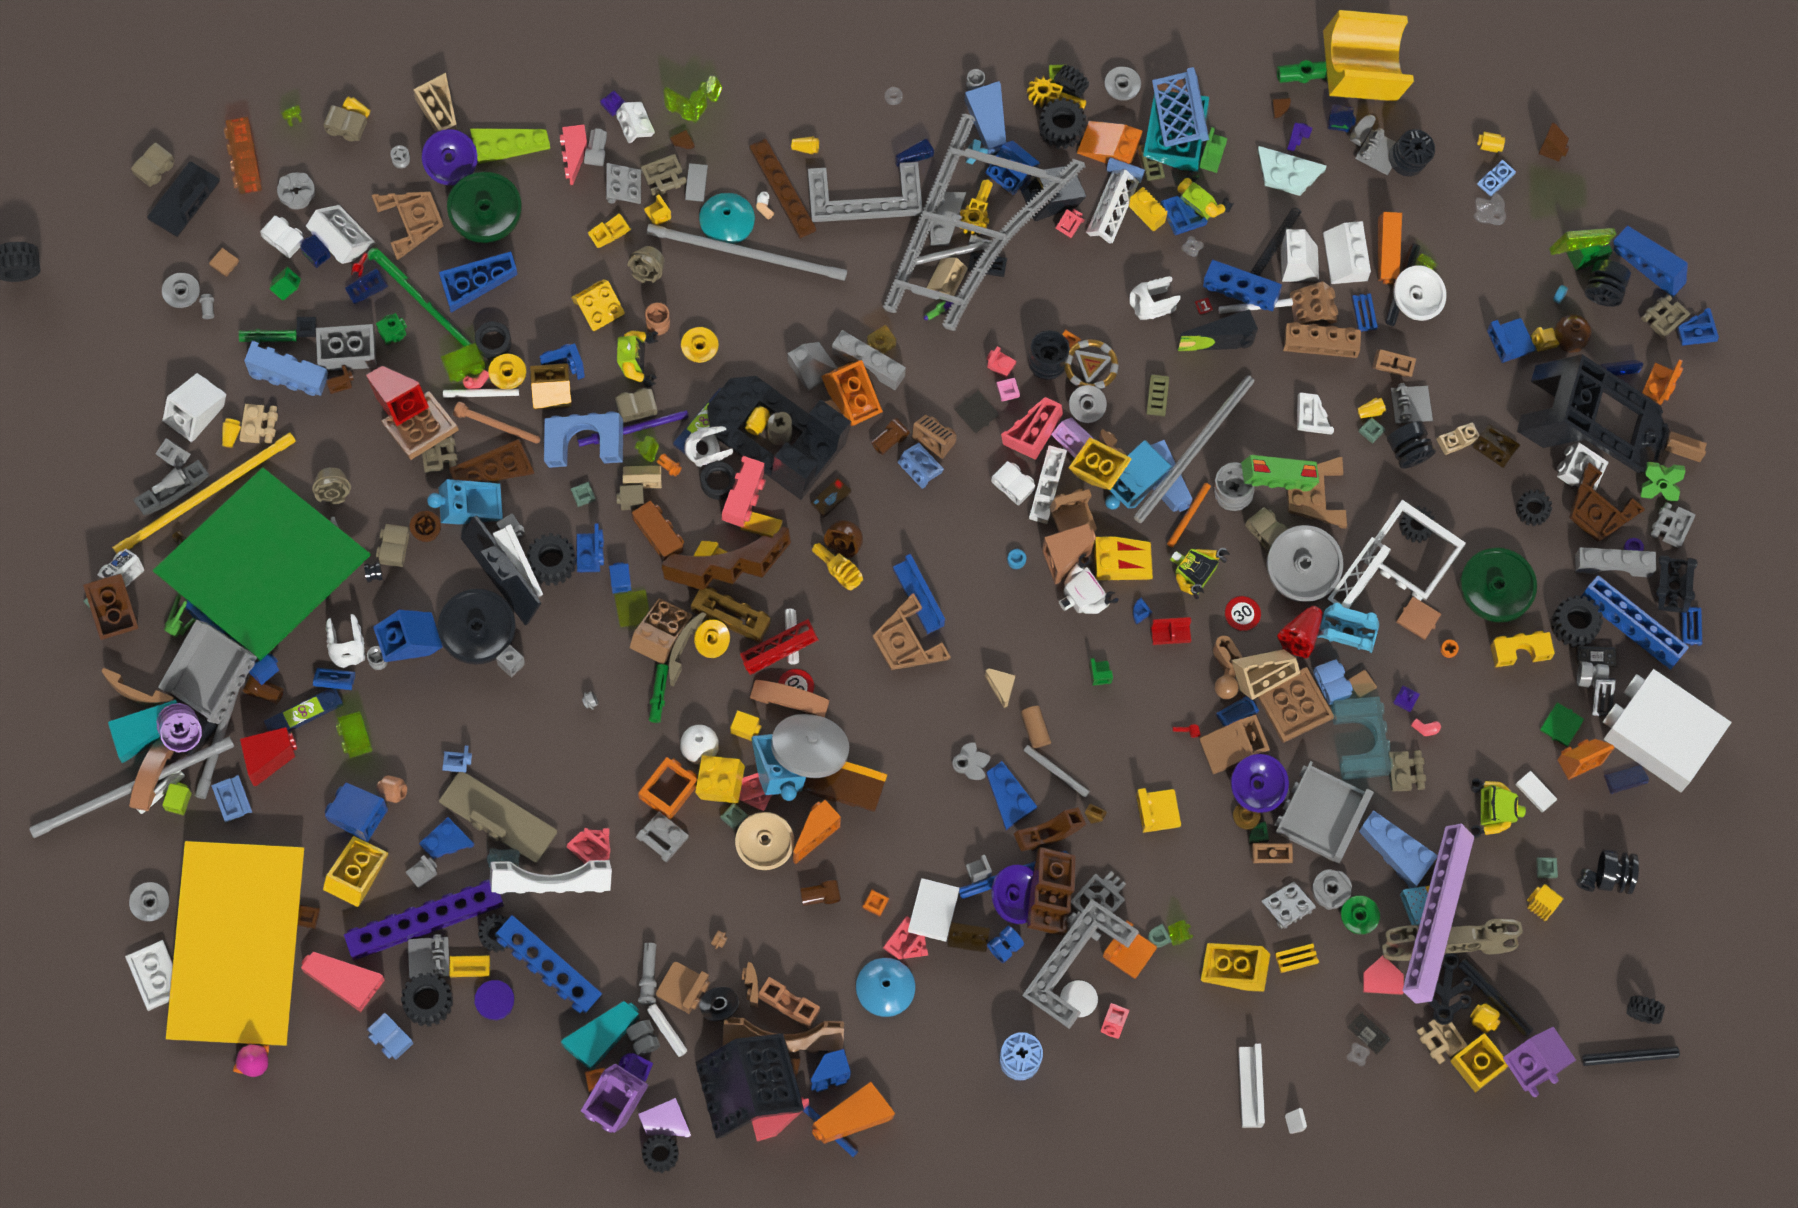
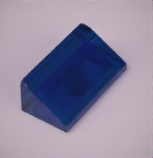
M1638 360L1604 363L1601 364V367L1617 376L1639 373L1643 363Z
M1641 765L1604 775L1611 794L1649 782V777Z

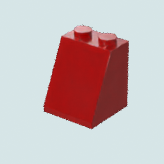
M384 366L366 375L376 399L396 426L429 408L418 381Z
M286 727L240 739L248 776L253 786L259 785L295 757L294 750H297L293 733H289Z

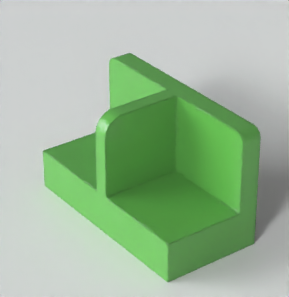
M1211 127L1209 140H1207L1199 168L1217 173L1228 138L1215 135V128Z

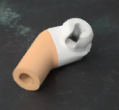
M761 192L757 197L756 208L769 220L774 215V212L768 208L769 194Z

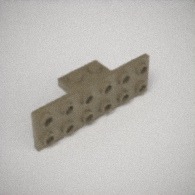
M458 772L439 800L440 804L472 823L471 825L475 829L485 831L491 839L501 841L534 863L539 861L558 833L555 828L465 772Z

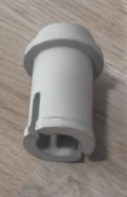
M975 234L970 236L968 245L983 242L984 249L982 250H987L986 247H989L988 244H991L990 241L992 240L978 237Z
M211 294L201 295L199 302L202 305V318H214V298Z

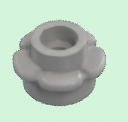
M592 691L589 693L584 692L582 701L586 708L590 707L593 710L595 706L599 705L597 698Z

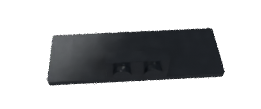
M474 516L464 531L461 540L523 624L528 625L540 607L541 602L517 568L509 560L506 553L498 545L495 538L486 529L484 523L481 522L478 516Z

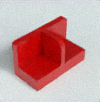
M1191 617L1154 619L1151 624L1152 645L1191 643Z

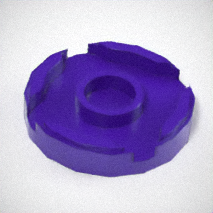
M491 980L478 988L474 1003L482 1017L490 1020H500L511 1013L515 997L512 989L506 983L499 980Z

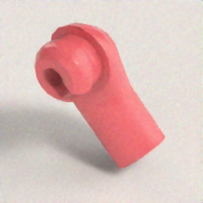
M483 369L478 377L471 378L466 376L463 379L464 386L467 389L481 388L489 378V372Z
M1417 718L1411 725L1423 736L1436 735L1441 729V725L1437 721L1423 724Z

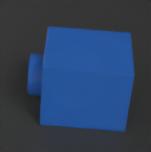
M617 562L609 566L612 593L631 592L629 565Z

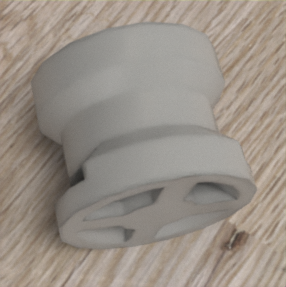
M401 145L392 148L390 155L393 165L397 168L407 167L410 163L408 149Z

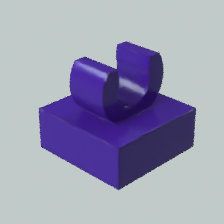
M612 91L600 101V104L612 117L621 105L626 103L615 91Z
M1403 685L1393 704L1411 712L1420 694Z

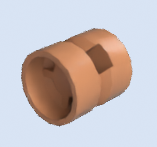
M662 303L649 305L645 311L647 330L649 332L656 331L658 335L666 333L670 328L668 308Z

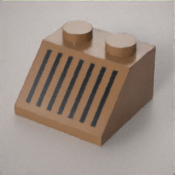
M924 415L913 425L912 439L942 459L956 443L957 435L949 427L945 428L934 417Z

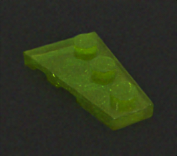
M1615 228L1569 231L1560 237L1549 250L1551 255L1596 245H1606L1617 234Z

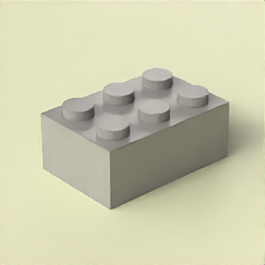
M373 324L316 328L318 366L326 368L327 371L343 370L342 365H345L347 370L377 368L376 340Z

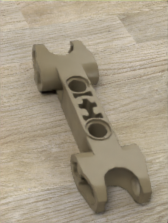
M1492 919L1482 926L1451 927L1445 953L1472 952L1481 950L1485 954L1511 952L1519 946L1517 937L1523 932L1521 922L1513 919ZM1509 925H1514L1517 927L1518 931L1508 932L1507 927ZM1402 926L1388 930L1385 933L1386 944L1382 946L1383 957L1394 961H1410L1419 926ZM1397 934L1400 938L1393 941L1390 939V935ZM1508 939H1511L1514 942V944L1512 946H1507L1504 944V942ZM1397 948L1398 952L1391 955L1386 949Z

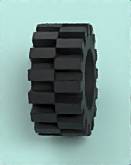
M1063 65L1054 77L1055 83L1063 86L1062 91L1067 92L1066 94L1080 98L1089 87L1087 77H1084V74L1080 73V70L1075 69L1073 66Z
M1532 489L1529 492L1526 491L1520 497L1516 505V512H1518V518L1521 517L1520 521L1522 523L1526 521L1528 526L1530 523H1532V526H1536V524L1539 526L1546 522L1552 511V501H1549V496H1544L1545 492L1542 491L1540 494L1539 490L1536 489L1533 492ZM1530 502L1538 503L1541 507V512L1538 514L1529 512L1527 504Z
M1417 506L1415 508L1434 521V515L1431 516L1432 512L1430 510L1427 512L1426 507L1420 509V506ZM1406 513L1403 514L1400 521V531L1402 530L1401 534L1403 536H1407V540L1411 538L1412 542L1415 543L1418 540V543H1421L1422 540L1426 541L1428 537L1430 538L1433 531L1427 527H1424L1422 530L1413 529L1411 527V520L1414 518Z
M492 914L493 917L487 916L485 921L482 920L478 932L479 939L483 947L487 948L488 951L493 950L498 953L501 950L503 952L505 948L489 937V931L495 926L502 927L508 918H504L500 914L499 916Z
M1635 995L1630 997L1626 1014L1629 1017H1634L1635 1020H1640V1022L1660 1024L1665 1006L1653 998L1649 999L1648 997L1644 998Z
M660 1134V1136L653 1135L654 1137L647 1139L648 1141L643 1145L642 1158L644 1164L655 1173L668 1172L672 1167L674 1168L678 1161L679 1152L676 1142L671 1137L664 1136V1134ZM658 1146H663L668 1150V1157L663 1161H657L652 1156L653 1150Z

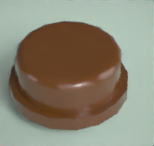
M421 511L415 514L409 524L413 537L422 542L435 540L441 531L439 517L430 511Z

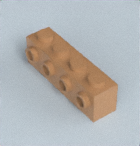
M1298 322L1287 323L1284 330L1283 351L1357 358L1360 352L1361 330H1356L1352 327L1343 329L1336 326L1322 327L1317 324L1301 325Z

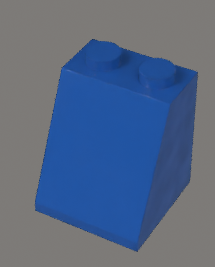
M398 610L373 627L384 662L430 656L443 647L432 612Z
M345 783L343 787L340 786L338 788L334 802L329 803L326 807L325 817L327 821L368 843L388 811L385 800L349 783Z

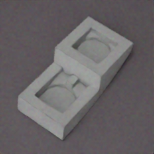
M689 163L685 200L704 202L708 165Z

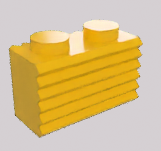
M1142 187L1130 197L1129 207L1152 231H1155L1165 223L1167 211H1165V208H1162L1160 203H1157L1155 198H1152L1153 195L1147 193L1148 190Z
M1545 884L1542 888L1537 886L1527 899L1530 902L1527 909H1530L1534 914L1540 916V919L1543 918V921H1546L1564 898Z

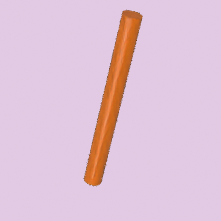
M1204 483L1167 542L1168 546L1173 548L1211 488L1208 483Z

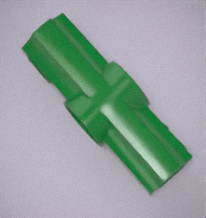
M1304 60L1300 64L1277 67V80L1279 83L1293 81L1307 83L1311 79L1327 78L1326 61L1311 62Z

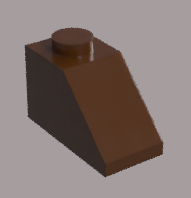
M1555 123L1551 124L1539 154L1559 162L1562 156L1566 157L1569 146H1567L1569 138Z

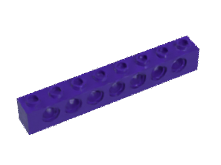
M490 879L484 880L479 883V886L473 888L471 886L465 887L460 890L461 892L454 895L453 893L446 894L437 901L429 900L423 903L421 907L407 908L404 910V913L388 915L385 917V920L379 922L377 920L371 921L366 924V927L360 929L358 927L352 928L344 934L350 955L353 961L407 942L408 939L421 937L503 907L500 894L491 892ZM479 894L485 895V899L481 902L475 901V897ZM459 901L466 902V906L462 909L457 908L456 904ZM440 908L448 910L445 915L437 914ZM421 915L429 916L426 922L418 921ZM407 921L410 923L407 929L399 928L402 922ZM389 928L391 930L389 935H381L383 929ZM366 935L372 936V939H371L370 942H368V943H363V942H362V938H363L364 936H366Z

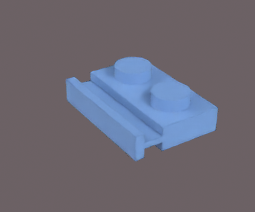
M239 775L211 785L225 823L244 816V814L252 813Z

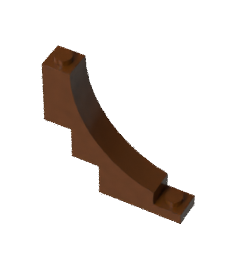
M781 527L774 534L773 538L762 536L745 547L723 554L684 556L671 553L662 563L664 579L704 590L713 579L734 584L742 573L763 578L790 545L789 528Z

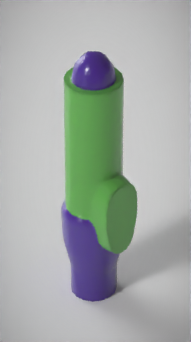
M942 301L938 303L935 309L925 314L924 320H931L942 312L947 311L952 307L951 304L953 302Z

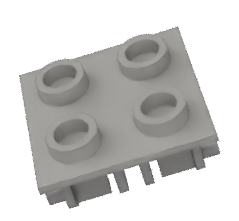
M1381 128L1375 131L1371 130L1355 159L1388 175L1392 169L1389 162V152L1396 142L1384 136V130Z
M606 163V199L608 203L622 200L641 204V170Z
M1400 383L1397 388H1391L1395 423L1433 421L1428 386L1407 387L1404 383Z
M1295 882L1262 900L1265 907L1277 919V925L1280 929H1286L1292 922L1296 923L1297 919L1301 920L1303 916L1308 913L1311 914L1312 910L1316 908Z
M434 935L433 938L408 939L410 979L413 976L415 978L419 977L418 974L423 973V975L431 973L433 976L437 974L440 977L449 976L448 937Z

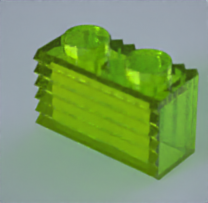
M476 343L441 356L442 365L450 382L454 380L459 382L466 375L471 373L473 375L479 374L485 368L483 358Z
M357 711L338 717L339 724L336 725L338 735H343L344 742H341L344 754L348 753L349 757L352 758L372 752L361 712Z

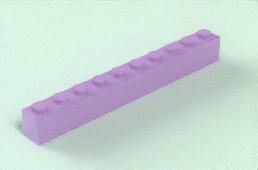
M1463 824L1445 827L1402 991L1416 1004L1430 1002L1434 996L1474 841V836Z

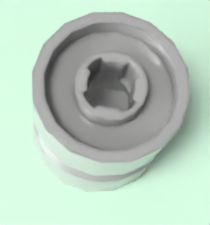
M1581 661L1577 672V686L1589 687L1592 684L1594 688L1595 678L1608 679L1609 666L1604 664L1593 666L1592 663Z

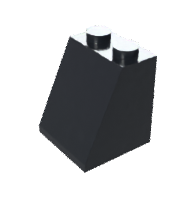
M1068 166L1044 170H1046L1048 175L1057 177L1056 174L1060 175L1059 172H1062V169L1065 170V167ZM1074 175L1075 178L1069 180L1070 183H1067V186L1064 185V188H1061L1062 191L1058 190L1057 196L1053 195L1054 198H1051V201L1048 200V203H1045L1046 206L1042 205L1041 211L1037 210L1038 213H1035V216L1032 215L1034 222L1064 212L1067 209L1075 208L1081 204L1087 196L1077 175ZM1032 176L1020 190L1026 204L1028 205L1027 202L1033 200V197L1036 198L1035 194L1039 195L1038 192L1044 190L1043 187H1046V184L1049 185V182L1052 181Z

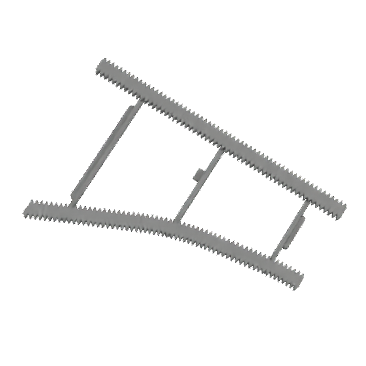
M962 114V117H960V124L956 127L957 130H955L956 133L952 137V143L948 146L947 156H944L945 159H943L944 162H942L941 169H939V175H936L937 178H935V185H932L933 188H931L932 191H930L929 198H927V204L923 208V214H920L919 224H916L917 227H915L916 230H914L913 237H911L912 240L908 243L907 253H904L903 263H900L899 273H896V279L892 283V289H889L888 299H885L886 302H884L885 305L883 306L886 311L896 313L897 306L901 303V296H904L903 293H905L904 290L906 289L911 290L912 293L935 300L942 299L953 302L950 311H948L949 314H946V320H943L944 323H942L945 329L952 331L956 330L955 327H957L956 324H959L960 315H963L962 313L966 310L965 307H968V301H971L970 298H973L972 295H975L974 292H977L976 288L980 285L979 282H982L981 279H984L983 276H986L985 273H988L987 270L991 267L990 264L993 265L992 262H995L994 259H997L998 253L1001 254L1000 251H1003L1004 245L1007 246L1008 240L1011 241L1012 235L1015 236V233H1018L1017 230L1020 231L1019 228L1025 226L1024 223L1027 224V221H1030L1029 218L1038 213L1037 210L1041 211L1042 205L1046 206L1045 203H1048V200L1051 201V198H1054L1053 195L1057 196L1058 190L1062 191L1061 188H1064V185L1067 186V183H1070L1069 180L1075 178L1074 175L1078 176L1077 172L1080 173V170L1086 168L1084 162L1072 159L1073 162H1070V165L1067 164L1068 167H1065V170L1062 169V172H1059L1060 175L1056 174L1057 177L1048 175L1046 170L972 149L962 151L964 150L963 147H965L964 144H966L967 137H969V131L973 127V121H975V118L968 114ZM960 156L1052 181L1049 182V185L1046 184V187H1043L1044 190L1038 192L1039 195L1035 194L1036 198L1033 197V200L1027 202L1028 205H1025V208L1022 207L1023 210H1019L1020 213L1017 212V215H1014L1015 218L1011 217L1010 223L1006 222L1007 225H1004L1005 228L999 230L1000 232L962 222V216L952 214L951 218L936 213L938 211L937 208H940V202L944 198V192L948 189L949 179H952L953 169H956L955 166H957L956 163H958ZM934 220L994 237L993 241H990L991 244H988L989 247H986L987 250H984L985 253H982L983 256L980 255L981 258H978L979 261L973 267L974 271H971L972 274H969L970 277H967L968 280H965L966 283L962 286L963 289H960L961 292H958L959 295H956V297L910 284L908 281L910 280L911 273H913V267H916L917 257H920L921 247H924L925 237H928V231H930L931 224H933L932 221Z

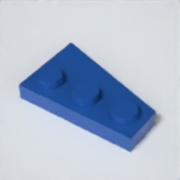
M1002 761L986 772L1005 830L1037 809L1036 804Z

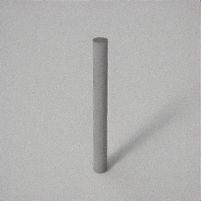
M983 242L917 257L918 260H916L917 263L915 265L984 249Z
M1027 745L1024 752L1082 796L1086 797L1089 794V790L1031 746Z

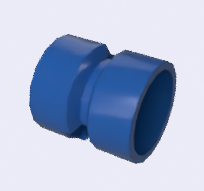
M1006 926L999 933L1000 937H994L987 943L991 953L1002 963H1005L1012 956V952H1017L1024 946L1022 938L1010 926Z

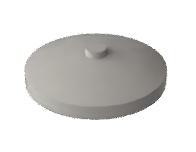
M1296 526L1284 531L1272 543L1267 555V572L1273 586L1282 595L1299 602H1311L1328 595L1337 586L1343 572V556L1335 539L1326 531L1314 526Z
M798 714L784 719L776 726L771 740V748L776 760L790 772L804 777L820 778L832 775L844 766L849 754V741L844 731L831 720L813 714Z

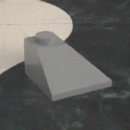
M819 342L803 344L788 353L789 365L808 391L823 383L822 375L837 369Z

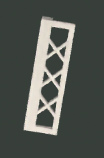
M1126 169L1112 171L1086 231L1088 235L1101 236L1108 243H1113L1128 209L1130 197L1134 195L1139 183ZM1127 179L1131 182L1129 190L1126 187ZM1121 194H1123L1124 199L1122 205H1120L1119 197ZM1116 209L1117 218L1114 221L1112 213ZM1107 225L1110 226V235L1105 233Z
M511 524L493 533L492 535L517 568L523 579L528 583L538 598L541 597L543 593Z
M1372 537L1331 593L1328 600L1332 603H1339L1333 599L1337 592L1346 591L1347 597L1341 605L1349 609L1391 549ZM1375 543L1381 550L1376 556L1370 557L1369 548ZM1362 560H1368L1369 566L1366 571L1358 572L1357 564ZM1357 575L1358 582L1356 585L1347 588V578Z
M1255 1044L1253 1047L1238 1048L1242 1128H1262L1265 1123L1261 1044Z

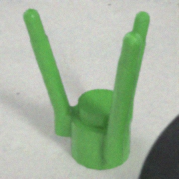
M179 593L164 628L167 633L174 637H178L179 634L183 636L185 631L196 621L192 618L182 627L183 622L179 618L187 605V601L183 602L174 618L181 599Z

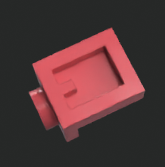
M1074 208L1072 211L1067 209L1056 229L1072 238L1080 224L1085 221L1081 217L1083 214Z
M997 346L995 351L991 350L987 356V368L1007 379L1016 365V360L1001 353V348Z
M1111 1003L1103 1022L1101 1033L1119 1039L1129 1010Z

